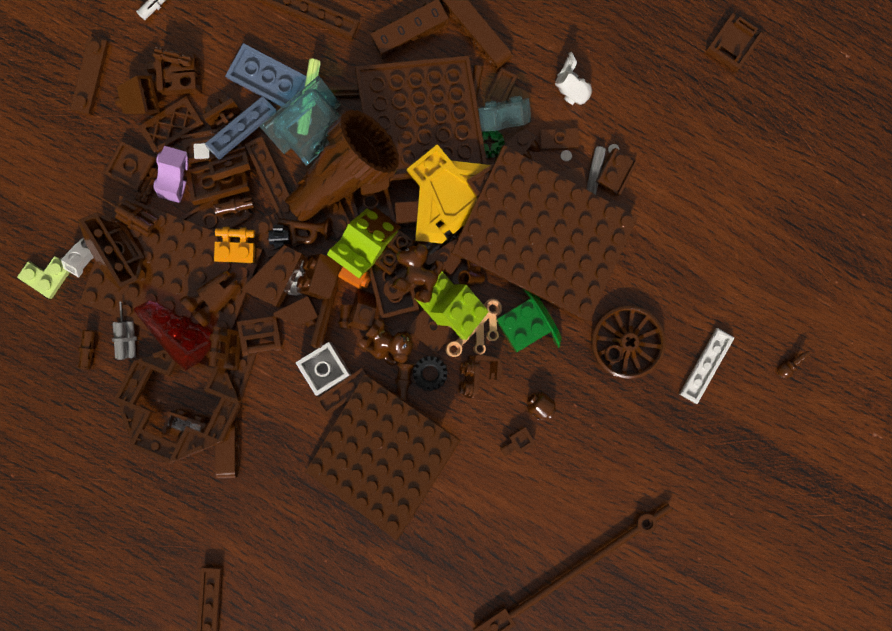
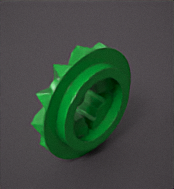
M489 127L481 129L483 143L487 141L488 136H490L491 141H495L491 146V150H489L487 144H484L486 158L498 156L501 147L505 143L503 135L497 129Z

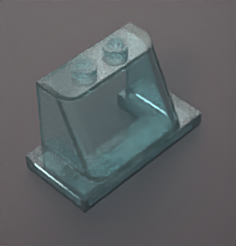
M317 76L261 124L260 128L283 154L292 148L307 166L328 143L327 133L330 125L341 116L336 111L341 104L324 81Z

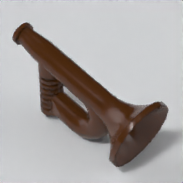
M328 217L322 223L281 218L277 222L278 225L288 227L290 244H311L317 239L318 232L324 236L325 240H329L332 230L331 217ZM296 228L309 230L310 235L299 236L296 234Z

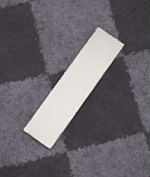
M719 328L715 329L679 395L698 404L733 342V336Z

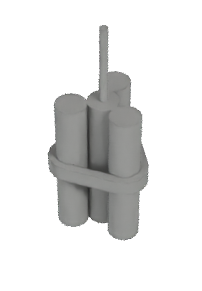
M119 302L121 322H113L114 337H112V342H114L115 358L117 360L135 358V340H137V336H135L134 321L123 322L122 303Z

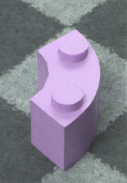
M164 146L162 152H159L157 155L158 176L154 181V189L159 198L180 203L187 182L183 180L184 170H188L187 152Z

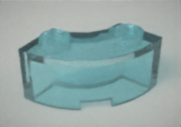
M522 96L510 97V101L499 103L488 101L485 102V106L478 108L481 131H498L531 122L529 98L522 99Z

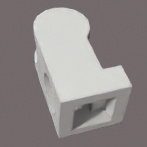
M82 238L61 259L65 270L80 277L84 267L94 257L88 249L84 238Z

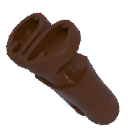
M228 270L196 290L199 294L194 298L183 296L180 299L181 303L190 312L194 313V318L204 327L209 324L210 314L213 311L218 313L240 287L238 281L232 282L225 289L222 287L232 276ZM204 302L207 303L205 307L197 310Z

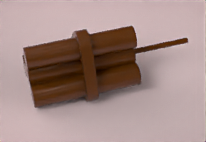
M101 197L102 200L116 207L115 212L117 214L115 218L125 223L129 229H135L146 237L151 235V230L158 223L159 219L145 212L143 207H137L127 200L121 206H116Z

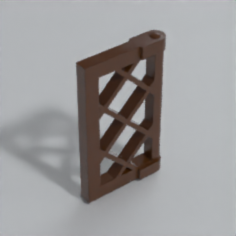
M184 97L138 127L153 152L158 154L163 150L164 146L172 145L180 140L182 135L191 133L203 126L204 123L189 99ZM183 106L187 107L186 114L179 113L177 110ZM172 114L170 124L161 122L162 119ZM176 115L185 116L183 127L174 125ZM188 118H194L195 123L187 127ZM156 124L154 134L149 133L147 129ZM160 125L169 126L167 137L158 135ZM173 128L182 129L181 132L171 137ZM157 138L166 139V141L160 144L159 146H157L156 144Z

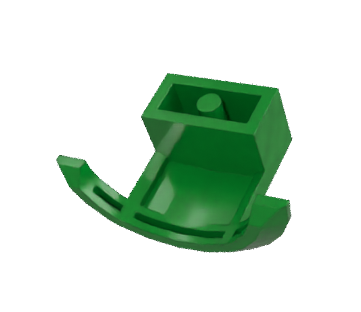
M522 289L530 299L496 319L515 352H519L551 332L553 341L559 348L562 337L544 304L538 296Z

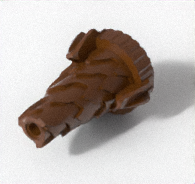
M358 110L345 111L330 125L327 133L328 143L319 153L318 159L305 173L306 176L297 183L299 187L285 199L290 210L298 217L299 221H307L327 204L330 206L346 195L355 192L360 187L361 194L365 196L380 192L390 186V181L393 180V175L396 173L399 165V154L386 130L372 117Z

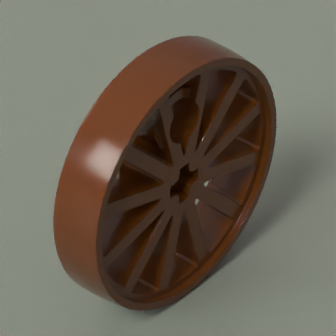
M621 306L605 313L596 323L591 337L592 352L598 364L611 375L625 379L639 378L653 371L660 363L666 346L665 333L658 319L649 311L637 306ZM629 311L627 329L620 318L619 312ZM636 312L644 317L633 330V319ZM611 315H614L620 332L605 321ZM649 320L654 329L638 335L642 327ZM601 325L617 338L598 336ZM657 333L658 344L639 341ZM626 339H632L630 342L631 346L625 345L627 343ZM597 340L618 343L607 346L604 350L598 352ZM639 346L656 348L657 352L654 359L642 351ZM612 348L617 350V357L615 359L609 357V351ZM636 352L650 363L643 370L637 359ZM601 355H604V358L609 362L607 365L602 360ZM629 355L636 369V373L627 374V364ZM622 359L621 373L612 370L611 368L614 363Z

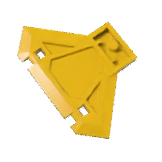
M436 145L407 168V172L420 186L415 241L442 244L447 240L444 234L448 230L454 234L464 226L477 199L466 181L490 165L451 161L442 149ZM441 220L444 224L438 228L436 224Z

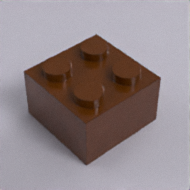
M323 254L308 256L302 265L304 269L303 274L298 278L296 284L298 287L297 292L315 299H330L341 265L331 257Z

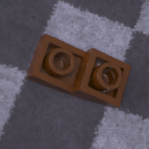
M399 230L388 243L387 248L375 261V265L391 275L400 264L397 261L398 252L414 245L415 241Z

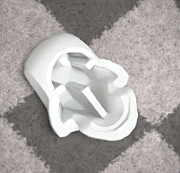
M569 52L562 70L557 74L558 77L555 85L565 95L564 100L571 105L574 103L582 105L589 100L592 94V87L590 83L585 82L584 78L578 79V75L573 72L577 61L573 53Z

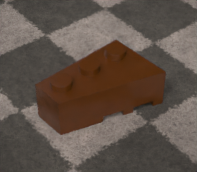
M284 245L241 290L281 308L306 256Z

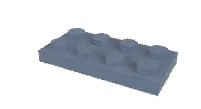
M244 43L225 76L236 84L261 97L263 96L265 99L294 113L304 94L306 82L305 75Z

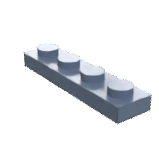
M262 96L205 143L206 147L220 160L276 113V109Z

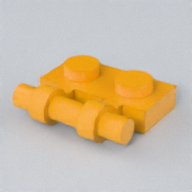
M230 227L215 229V236H222L223 242H215L214 261L255 263V244L248 243V237L255 238V230H248L243 227L240 229H230ZM231 237H240V243L231 242Z

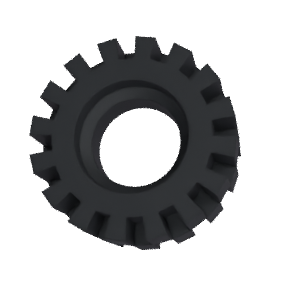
M423 357L414 366V381L423 390H437L444 385L447 379L446 365L437 357ZM427 366H434L438 371V376L433 381H428L423 377V370Z

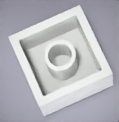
M332 342L326 343L321 348L296 362L316 396L352 375Z

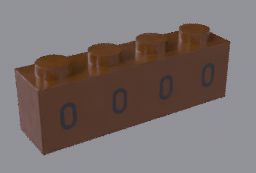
M429 0L424 3L423 7L417 10H410L406 16L393 19L389 25L376 28L371 33V38L382 60L449 26V18L439 0Z

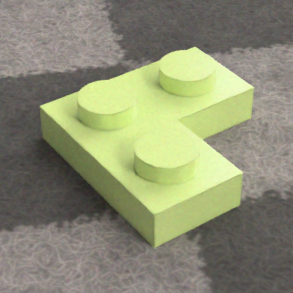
M54 256L45 271L32 262H27L17 278L45 297L52 299L70 272L64 269L61 259Z

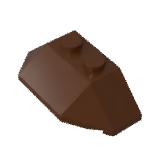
M98 212L79 219L78 222L85 243L105 277L119 289L137 281L144 256L126 226Z

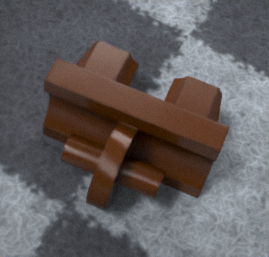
M227 95L219 99L220 105L214 108L213 105H207L203 108L204 115L202 116L212 129L223 124L227 126L231 119L241 113L235 101Z

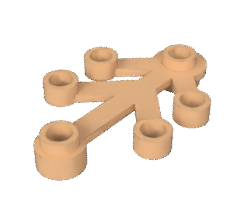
M488 299L483 304L489 312L468 337L469 339L476 332V344L473 347V351L478 355L484 354L486 351L484 345V322L488 318L489 331L486 333L487 339L495 341L499 337L496 319L502 312V305L497 299ZM490 305L495 307L493 312L489 310ZM491 332L495 333L494 339L490 338ZM459 337L456 341L449 342L446 346V353L451 357L459 356L462 353V346L467 340H462ZM478 345L482 346L481 352L477 351ZM451 346L456 347V351L454 353L450 351Z

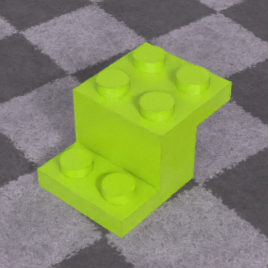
M368 208L348 224L340 241L327 253L329 257L358 278L375 264V261L382 254L386 245L397 234L395 232L382 242L385 235L381 231L376 230L373 234L369 233L367 230L368 222L361 218L367 215L368 218L376 220L378 216ZM384 222L382 224L385 230L393 231L394 228L390 223Z
M443 272L439 274L437 283L433 287L431 301L423 303L416 300L437 325L451 326L462 340L468 339L489 312L467 285L453 284Z

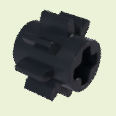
M274 225L273 230L268 231L269 244H274L275 249H281L284 244H289V230L284 229L283 225Z

